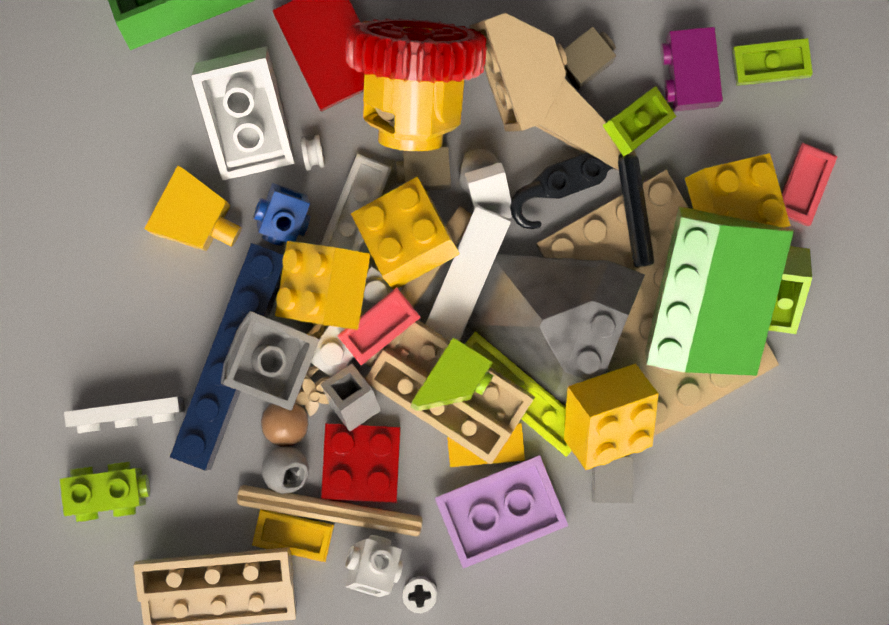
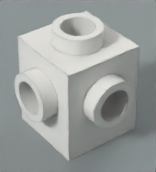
M370 535L369 539L366 538L355 543V546L350 547L345 561V568L349 569L345 587L377 597L391 594L393 583L399 580L403 569V561L399 560L402 549L390 546L391 540L375 535Z

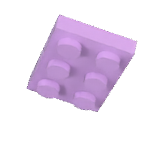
M540 455L435 497L463 569L569 526Z

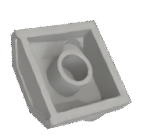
M250 311L238 327L225 359L221 384L292 411L320 339Z

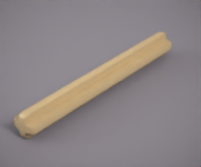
M248 485L240 486L237 495V504L241 506L410 536L420 535L423 522L422 517L418 515L293 493L281 494L270 489Z

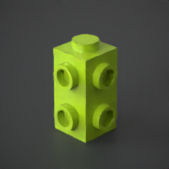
M130 461L107 464L108 472L93 474V466L70 469L71 477L59 478L64 516L75 515L76 522L99 519L98 512L113 510L114 517L136 514V507L146 505L145 497H150L148 475H142V468L131 469Z

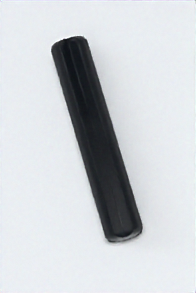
M637 156L621 157L618 160V169L633 265L638 268L651 266L654 264V254L639 158Z

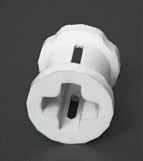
M426 576L412 577L404 587L403 602L414 613L427 612L436 602L437 589L435 584ZM416 585H423V590L430 591L431 593L430 596L425 597L422 604H418L417 599L409 595V593L415 591Z

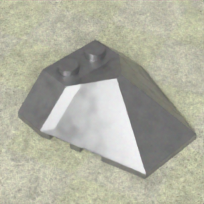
M497 254L466 326L473 332L476 331L556 400L566 405L568 386L606 373L645 274L608 260L596 261Z

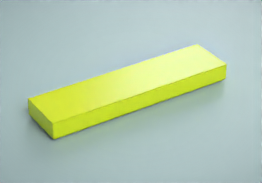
M475 331L464 345L493 362L491 365L492 369L535 396L521 420L567 457L572 450L564 440L566 407Z

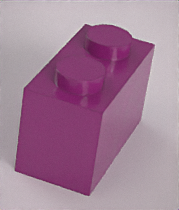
M715 27L670 31L666 37V43H661L660 47L662 65H668L670 79L665 80L664 83L666 101L672 102L673 112L717 108L723 102Z

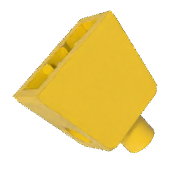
M177 165L144 229L156 236L207 251L214 238L232 247L237 241L242 227L225 219L231 206L226 200Z

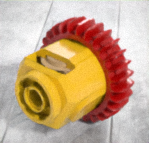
M386 18L385 20H364L362 23L357 22L355 25H352L348 30L346 38V62L357 72L365 73L363 118L370 126L378 129V142L385 147L405 151H430L441 148L443 134L453 131L461 124L464 80L477 78L484 72L487 46L486 37L480 31H475L465 26H455L454 23L446 24L441 21L432 22L415 19L403 20L401 18L391 20Z

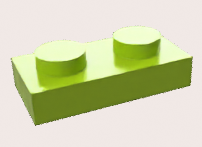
M808 38L734 46L732 49L736 86L810 78L813 75Z
M655 86L602 126L621 154L625 156L677 116Z

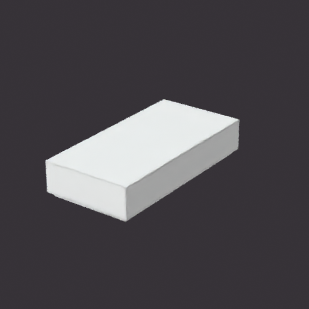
M501 162L465 173L473 209L478 205L506 218L512 217L510 211L511 198L506 174Z

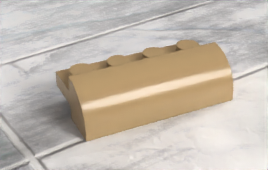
M417 320L392 340L382 351L365 378L366 382L484 461L492 464L535 396L490 368L488 372L494 375L482 395L475 391L471 399L421 411L411 408V402L451 342Z
M289 547L138 560L133 564L138 602L141 601L143 625H238L294 620L297 616L293 583L294 570Z

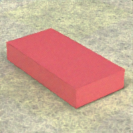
M805 143L800 144L782 190V197L790 220L808 227L811 226L838 156Z
M396 288L360 317L358 330L346 328L337 336L360 365H363L421 317L398 288Z

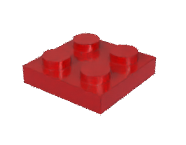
M325 423L321 499L397 503L401 427L359 425L352 431H349L344 424Z

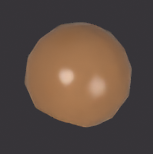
M271 403L264 410L261 418L263 434L267 440L277 446H293L300 442L306 435L309 426L306 411L297 403H294L292 411Z

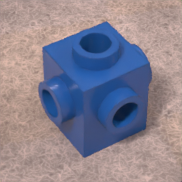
M272 183L267 198L259 199L253 215V219L257 220L258 232L263 234L262 238L269 243L283 246L284 242L287 241L296 242L298 235L304 236L311 215L307 214L310 206L309 198L306 194Z

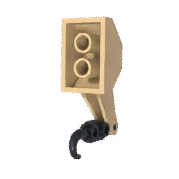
M504 13L469 25V27L475 31H480L486 37L487 53L484 71L505 132L523 131L535 126L583 153L548 166L530 184L524 185L517 190L512 197L510 205L512 218L522 228L532 230L540 228L542 224L540 221L527 220L523 216L522 207L526 201L533 198L560 199L596 186L606 178L607 172L610 169L619 171V158L636 156V152L633 150L625 156L621 154L602 126L606 121L565 79L564 65H567V58L560 43L556 44L553 36Z

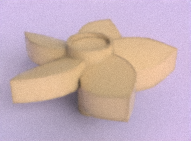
M305 376L302 383L303 389H300L295 403L304 405L310 417L317 412L318 402L329 404L321 387V383L329 379V376L319 379L315 384L310 377Z

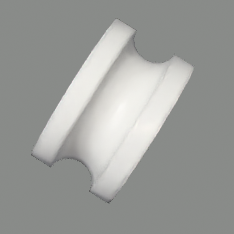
M315 135L312 140L301 137L306 171L311 170L314 165L325 168L320 135Z

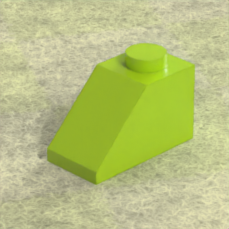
M794 246L789 248L769 331L797 333L813 278L810 248Z
M453 338L411 402V408L421 411L471 399L475 391L482 395L494 375L488 372L493 362Z

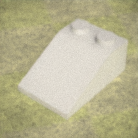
M267 46L195 63L191 76L222 181L294 164L295 161L277 80Z

